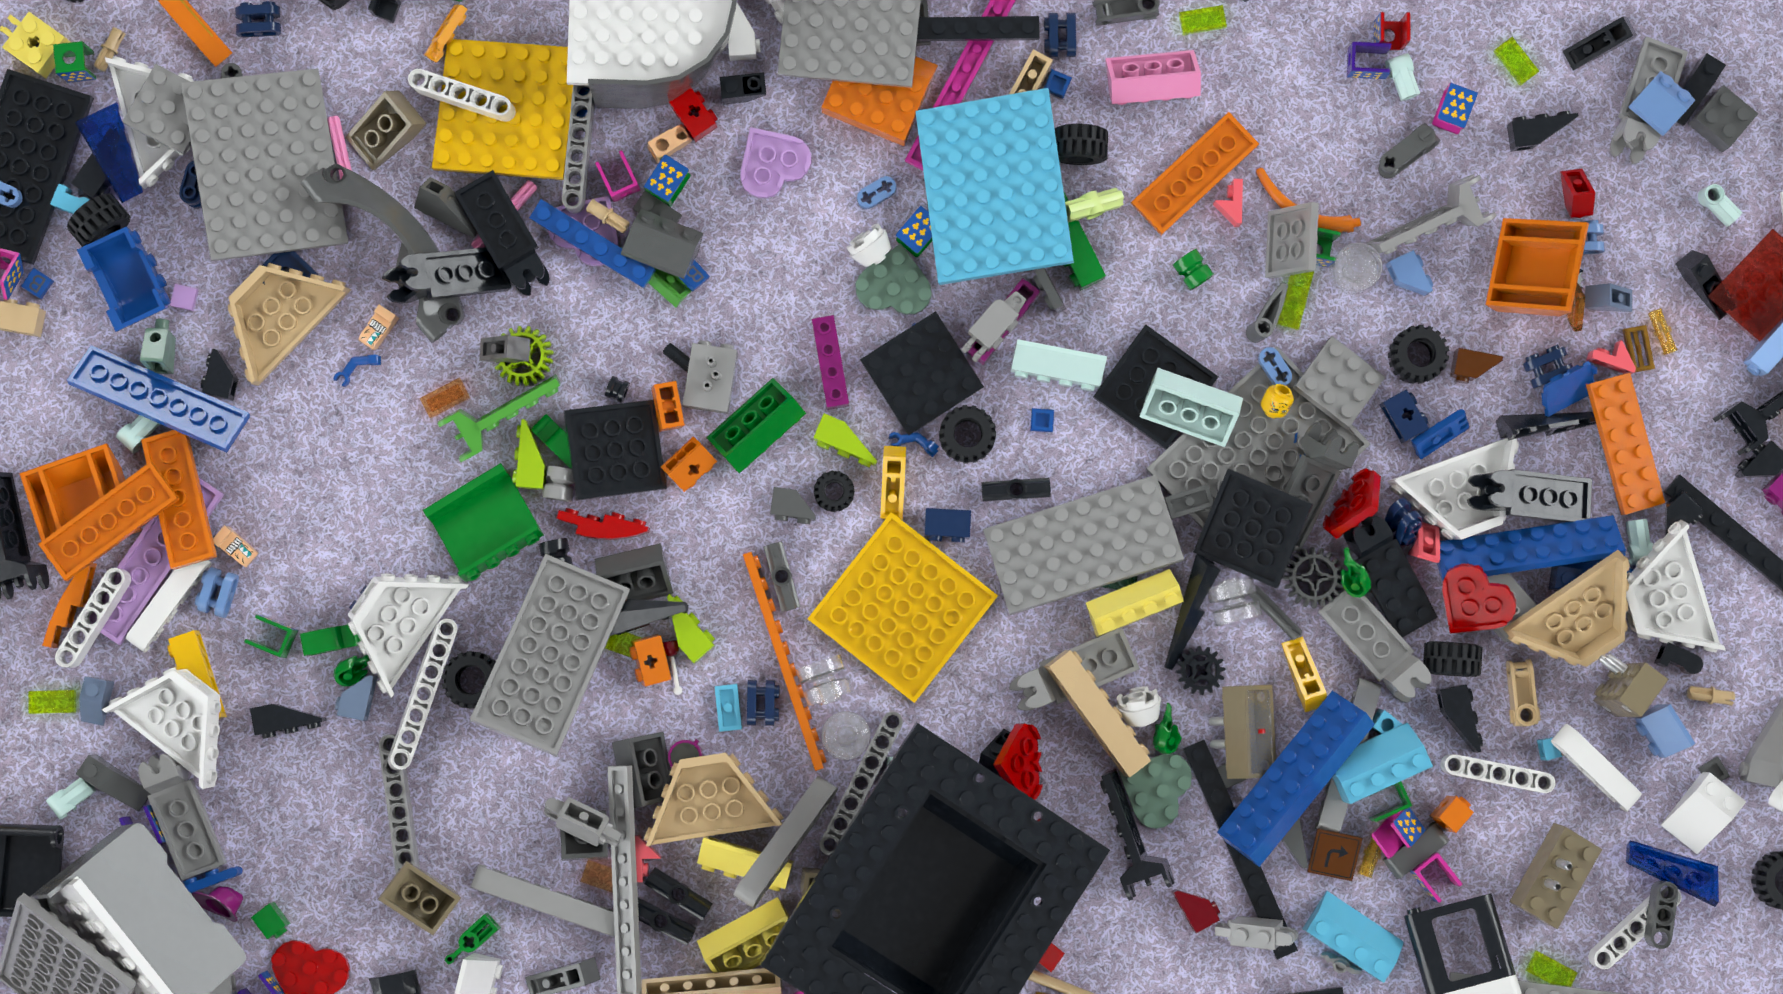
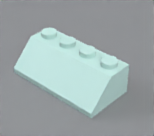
M1018 339L1015 345L1010 372H1014V376L1027 379L1028 375L1037 377V381L1050 383L1051 379L1059 381L1061 386L1072 387V384L1081 385L1083 390L1094 391L1095 388L1099 389L1107 356Z
M1157 368L1140 417L1225 447L1240 414L1243 398Z

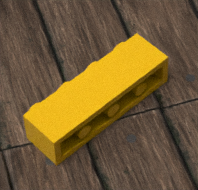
M193 630L169 638L170 645H167L169 655L175 660L176 669H187L220 694L200 631ZM220 697L221 710L219 719L227 717Z

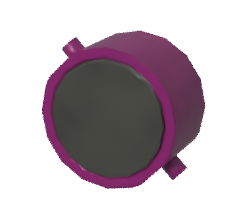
M681 740L676 742L668 753V761L671 768L674 762L679 763L680 759L703 756L702 749L698 745L699 740Z

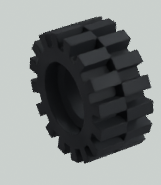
M832 470L823 473L817 479L814 485V496L818 505L824 510L831 512L842 511L853 501L854 485L848 475L841 471ZM831 483H838L843 488V494L837 500H831L825 494L826 487Z

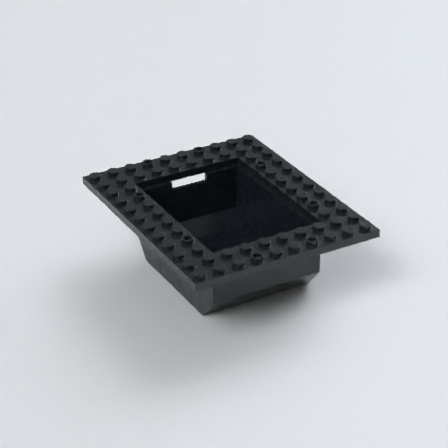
M916 722L759 964L804 994H1019L1110 852V849ZM981 773L983 775L982 781L977 782L976 775ZM1036 812H1040L1041 817L1038 820L1034 819V814ZM1036 897L1041 898V902L1038 905L1034 904Z

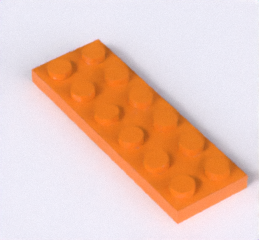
M1228 112L1143 190L1131 204L1160 235H1163L1258 147L1259 143Z
M1631 373L1586 384L1621 515L1664 504L1665 499Z
M171 430L141 439L146 464L149 462L154 463L179 498V500L158 514L170 568L176 570L216 558V550L189 436Z
M149 462L38 545L64 581H69L179 500V498L154 463Z

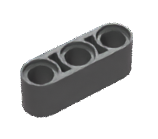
M1436 821L1428 825L1429 828L1410 848L1403 844L1391 858L1385 857L1383 859V862L1396 879L1409 873L1450 841Z
M1658 880L1653 883L1650 890L1644 939L1649 946L1658 949L1669 947L1673 936L1678 889L1675 884L1668 881ZM1666 885L1668 895L1663 898L1661 896V888ZM1663 908L1665 917L1659 920L1657 913ZM1657 932H1660L1662 939L1656 944L1654 936Z

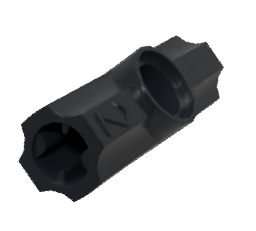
M1049 477L981 482L983 502L1051 497ZM1012 484H1018L1022 487L1020 495L1016 496L1010 492Z
M654 867L644 883L669 899L671 903L680 906L702 921L713 905L712 902L688 888L687 885L680 883ZM675 888H682L684 890L685 896L682 900L674 898L673 890Z
M638 897L639 921L652 927L655 931L662 932L688 946L696 927ZM660 914L664 915L667 919L665 927H660L656 923V917Z

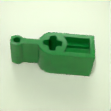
M545 414L530 430L572 469L567 433Z
M348 624L300 633L304 656L358 646L357 643L360 642L358 635L352 634Z
M488 912L485 913L460 936L458 941L459 948L454 953L447 955L444 961L449 965L457 961L458 956L463 951L467 953L475 951L501 927ZM489 924V926L485 930L479 933L483 928H485ZM473 936L475 939L473 941L474 945L468 946L466 944V942L468 941L467 937L470 938Z

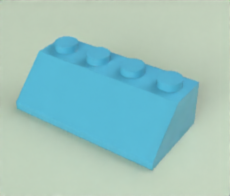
M1406 722L1360 743L1332 778L1342 801L1352 804L1429 769L1433 765L1423 743Z
M1328 891L1325 892L1302 928L1383 983L1396 965L1404 943Z

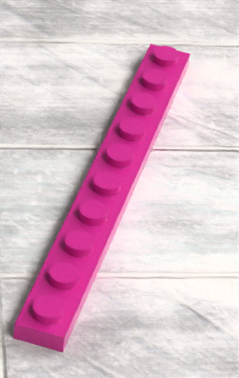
M990 0L981 17L1008 16L1016 0ZM968 41L933 108L962 103L994 41ZM918 135L905 162L923 171Z

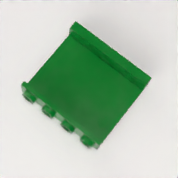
M501 463L423 509L424 514L433 523L459 572L457 573L459 577L465 582L476 580L482 572L497 567L502 560L517 555L520 549L537 543L540 537L544 536L518 488L513 483L511 476Z

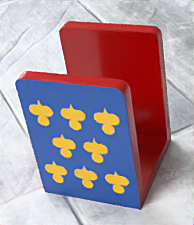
M1384 12L1378 14L1374 20V43H1390V50H1403L1410 42V12H1406L1400 21H1384ZM1389 29L1394 32L1395 38L1393 41L1386 42L1384 40V30Z

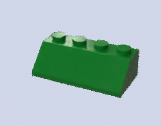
M772 378L706 438L740 474L797 423L806 412Z

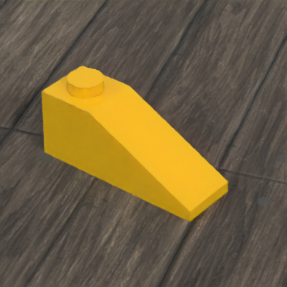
M884 446L880 518L886 519L892 512L903 520L906 447Z
M1303 636L1281 643L1305 713L1317 709L1326 699L1327 692Z

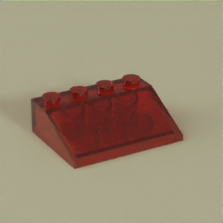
M1771 229L1708 295L1755 342H1760L1783 318V237L1774 229Z

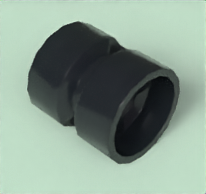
M567 538L549 540L538 544L542 557L547 554L573 565L572 558L567 555L570 551Z

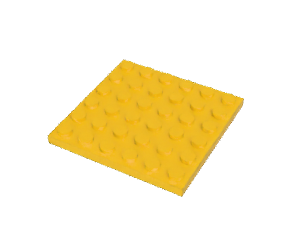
M453 39L446 47L443 76L505 96L515 107L516 113L512 120L503 122L440 101L432 169L435 171L487 174L493 170L496 175L564 180L573 85H567L568 47ZM442 85L441 92L445 89L446 85ZM461 92L458 95V99L464 98L466 92ZM487 98L481 99L478 106L484 105L487 102ZM508 105L501 106L499 113L505 112Z
M891 512L807 619L915 703L998 595Z

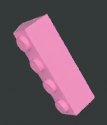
M1194 50L1106 58L1108 88L1112 104L1124 105L1131 102L1146 103L1153 100L1168 101L1174 98L1189 99L1201 96V71Z

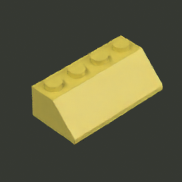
M1168 569L1088 601L1085 604L1095 635L1100 637L1118 628L1177 606L1184 601L1180 586L1171 570Z
M706 836L702 840L697 863L702 865L701 869L710 872H714L715 869L724 871V876L736 879L737 875L742 877L746 875L762 852ZM789 860L769 889L779 892L781 888L786 889L794 861Z
M777 897L697 940L705 962L713 973L754 969L760 965L759 963L787 922L789 915Z

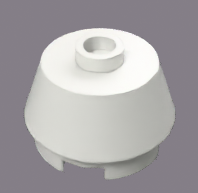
M878 223L871 227L873 229L871 232L868 230L860 233L846 247L850 252L849 256L864 267H868L873 263L875 265L879 264L886 258L885 254L891 249L886 229H882Z
M1147 686L1129 689L1130 694L1123 696L1119 694L1117 696L1118 704L1116 708L1121 712L1122 718L1129 726L1144 727L1159 718L1161 697L1158 696L1157 689L1149 691Z

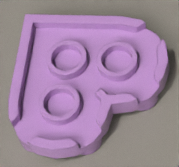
M750 127L741 167V182L744 190L756 198L774 197L782 189L785 181L794 182L801 180L808 173L811 166V152L803 140L794 136Z
M609 195L593 198L608 209L612 208ZM592 199L585 200L584 209L575 214L567 211L564 205L557 207L558 210L619 246L617 230L607 223L603 224L602 220L586 212V208ZM578 202L568 203V205L575 206ZM548 230L550 238L558 247L574 249L578 258L586 265H604Z

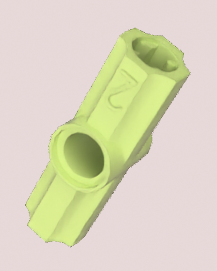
M1117 188L1099 193L1091 191L1077 199L1065 202L1068 222L1082 218L1090 220L1107 211L1120 208L1124 205L1122 191Z

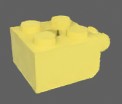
M30 12L26 14L21 22L10 14L7 19L12 24L17 25V28L12 33L7 27H0V31L9 37L2 48L46 79L55 68L53 44L70 43V41Z

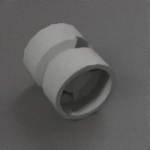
M548 466L546 479L549 482L544 485L542 497L572 502L573 489L571 485L574 484L572 469Z

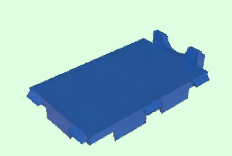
M1587 361L1582 366L1576 365L1566 370L1567 372L1563 375L1558 374L1549 379L1551 382L1544 385L1543 393H1541L1542 405L1545 406V416L1549 417L1588 397L1586 384L1595 382L1596 366Z

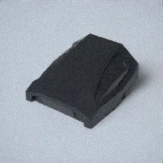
M416 969L393 975L369 978L373 994H421Z

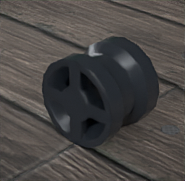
M612 376L606 388L605 397H613L618 402L623 403L630 382H622L617 377Z

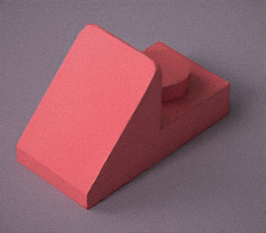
M1233 179L1231 185L1227 186V198L1231 199V201L1215 200L1213 203L1216 209L1234 227H1239L1242 224L1243 179Z
M1622 340L1615 343L1612 355L1606 349L1597 348L1590 351L1586 361L1623 374H1632L1636 370Z
M1422 522V526L1416 535L1415 544L1408 555L1439 563L1440 527Z
M635 835L637 882H643L644 877L649 875L648 863H644V859L662 858L652 846H646L647 842L640 835Z

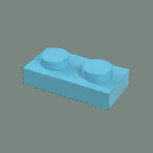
M738 684L715 686L719 732L742 729Z

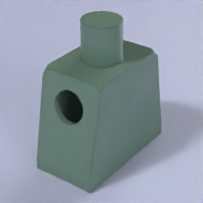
M162 318L156 319L155 328L145 329L140 361L147 369L158 374H174L176 338L169 330L170 321Z

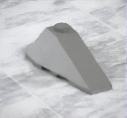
M1783 698L1751 747L1744 762H1741L1738 771L1739 775H1741V781L1776 788L1783 780Z

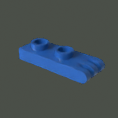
M1457 410L1412 439L1411 442L1416 455L1423 459L1468 430L1470 426L1465 410Z
M240 866L221 872L218 869H214L204 873L206 878L197 880V877H193L183 881V884L190 893L197 892L242 874L243 869Z

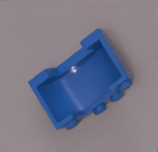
M127 226L77 249L85 269L94 274L110 308L106 313L115 332L161 312L171 304L164 289L167 286L166 280L155 269V266H157L156 259L152 253L148 254L141 244L142 240L136 230L131 231Z

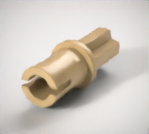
M112 27L104 44H101L102 50L94 63L97 69L106 71L108 64L105 57L112 59L114 54H118L119 45L126 35L120 29Z
M592 199L586 208V212L591 213L602 220L603 224L607 223L621 233H624L630 225L629 221L614 213V209H608L595 199Z
M1690 686L1687 690V697L1692 700L1706 701L1710 705L1719 703L1732 706L1734 702L1730 701V699L1735 700V693L1733 691L1717 690L1712 686L1709 688Z

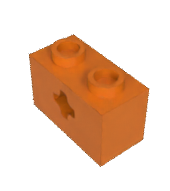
M676 381L654 384L651 387L659 432L682 428L685 424Z
M693 436L661 468L685 492L687 489L692 488L704 473L709 472L717 460Z
M655 634L631 641L632 647H629L631 659L636 660L638 669H634L637 682H641L646 687L672 680L661 635ZM647 655L654 658V661L650 663L651 666L644 663L647 660Z
M1447 795L1429 816L1446 831L1457 833L1474 812L1469 808L1471 804L1462 796Z

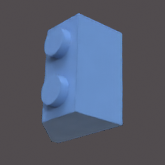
M1660 71L1630 104L1629 108L1659 134L1664 136L1688 110L1695 99L1687 90L1677 85L1669 75Z
M1657 704L1647 710L1642 717L1634 718L1637 722L1635 725L1637 731L1641 736H1646L1650 742L1648 748L1654 756L1658 755L1660 758H1666L1696 744L1671 704Z

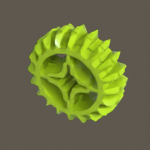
M517 326V333L510 328L509 333L511 336L529 338L534 341L530 344V364L526 361L510 363L507 366L506 362H500L495 366V369L497 371L502 370L500 373L502 378L508 375V383H512L515 379L516 386H520L522 380L526 387L529 386V379L534 384H537L536 376L539 375L541 379H544L545 376L541 373L544 369L546 372L551 370L545 365L546 363L553 364L554 362L551 358H547V356L553 355L554 351L546 350L552 344L550 341L544 342L547 337L545 334L539 336L540 331L538 329H535L531 334L530 326L525 328V332H523L521 326ZM539 347L541 358L538 365H536L532 357ZM522 365H526L532 370L522 374L513 372L515 368H519Z

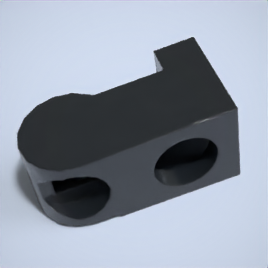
M1669 642L1662 643L1654 662L1661 667H1668L1670 663L1679 667L1680 671L1684 674H1697L1703 668L1701 657Z

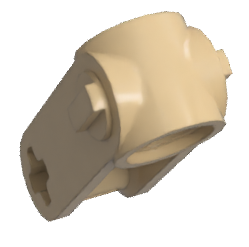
M1526 659L1523 662L1508 660L1506 661V673L1510 702V723L1513 726L1520 727L1537 725L1541 718L1540 709L1537 705L1531 659ZM1523 709L1529 713V718L1526 722L1520 717Z

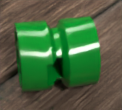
M1197 248L1173 264L1177 273L1184 275L1183 281L1190 291L1214 275L1208 264L1202 263L1204 258Z

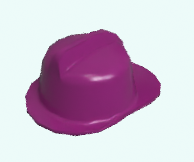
M220 886L208 895L199 892L191 893L203 909L223 916L232 922L238 920L235 914L243 901V896L234 889Z

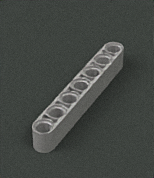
M573 85L562 203L567 211L573 214L579 213L584 209L595 102L591 90L585 96L579 95V91L585 87L589 88L588 85ZM581 109L588 111L587 115L583 118L577 117V112ZM579 131L585 132V137L581 140L574 138L575 134ZM576 153L583 154V158L579 162L572 160ZM574 175L581 176V180L577 184L570 183V179ZM572 197L579 198V202L575 206L568 205V200Z
M1358 678L1356 681L1357 689L1356 692L1353 691L1350 702L1366 712L1371 720H1373L1381 691V684ZM1369 732L1360 743L1367 741ZM1331 778L1326 785L1324 792L1326 797L1325 800H1322L1318 813L1320 818L1315 823V829L1319 828L1340 833L1348 803L1342 801L1335 782Z
M894 711L888 712L883 717L820 841V849L824 854L830 855L832 852L825 849L824 841L828 838H833L838 843L861 808L902 727L903 719L899 713ZM895 715L899 718V725L896 728H889L887 726L886 719L888 716ZM881 735L886 736L889 740V745L884 749L878 748L876 745V739ZM875 756L878 759L879 764L875 769H869L866 766L865 761L867 757ZM860 776L868 780V786L865 789H858L855 785V780ZM848 797H854L858 801V806L854 810H849L845 807L844 802ZM842 817L847 821V827L844 830L835 828L834 821L837 818Z
M387 734L379 741V752L395 872L397 874L404 864L401 859L404 852H408L411 855V864L420 868L407 768L398 770L395 774L390 771L388 764L390 750H388L386 743L390 738L395 740L396 734ZM397 753L394 761L399 766H402L405 763V757L403 754ZM396 783L402 787L400 796L394 795L392 791ZM398 806L405 809V816L402 819H399L395 814ZM401 829L408 832V839L405 842L401 841L398 837Z
M819 776L816 777L738 884L733 896L752 908L759 903L834 798L838 790L836 786Z
M478 864L471 884L472 888L615 937L614 910L601 905L600 907L593 905L594 903L580 898L574 899L572 895L560 891L554 892L546 886L537 883L534 885L529 883L528 880L517 876L511 877L507 875L508 873L496 869H487L485 865Z

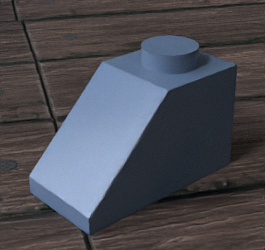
M1611 283L1585 286L1583 297L1585 308L1594 311L1632 312V289Z
M368 675L342 692L341 697L338 696L335 704V710H338L337 715L368 721L378 676Z
M89 676L84 677L79 697L81 721L104 726L107 713L102 709L109 706L115 681Z

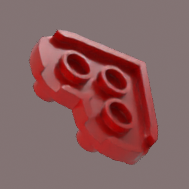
M1364 468L1357 472L1351 478L1354 482L1348 490L1343 489L1341 498L1334 502L1333 505L1336 508L1330 516L1325 515L1323 528L1334 538H1340L1343 533L1351 528H1355L1361 521L1372 517L1378 511L1381 476L1373 469L1370 471Z
M1460 564L1448 569L1443 580L1442 591L1450 634L1497 629L1506 626L1512 620L1516 612V599L1508 585L1489 583L1487 575L1479 565Z
M1016 723L993 765L1002 779L1036 800L1043 787V784H1039V772H1042L1039 760L1042 752H1038V740H1041V736L1034 725Z
M292 940L283 943L271 957L274 975L285 994H335L346 985L349 979L350 966L348 960L341 952L335 949L324 948L316 951L309 943L302 940Z

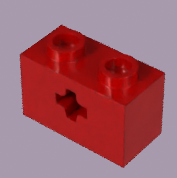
M690 88L674 100L669 101V104L696 143L717 128L715 121L718 118L711 108L709 110L705 108L703 103L706 101L699 91L694 92ZM692 110L699 113L697 118L691 114Z

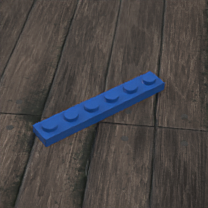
M540 199L529 217L532 221L645 289L656 271L655 268L621 255L622 248Z

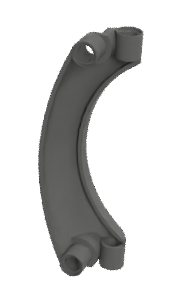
M333 164L327 169L322 168L310 174L301 182L302 187L316 203L345 204L373 214L397 234L409 254L440 252L425 228L401 203L361 175L339 164ZM342 170V179L334 181L333 175L335 171ZM426 296L419 299L416 325L431 343L442 337L447 332V328L451 329L453 326L461 324L464 320V310L460 297L428 300ZM452 309L458 311V318L454 321L448 319V312Z

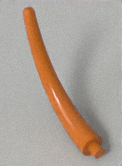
M1260 167L1256 170V174L1263 187L1280 208L1297 205L1274 185L1263 168ZM1319 215L1318 218L1319 228L1341 233L1354 232V227L1361 226L1360 218L1352 219L1351 215Z

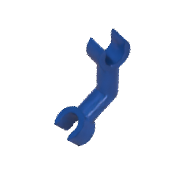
M374 354L352 357L343 371L334 375L333 380L337 381L340 376H344L345 381L342 386L346 387L350 383V375L357 365H381V356Z
M897 432L889 434L888 439H898V442L892 443L891 446H901L902 444L916 441L931 457H934L938 452L939 446L918 432L910 435H900Z

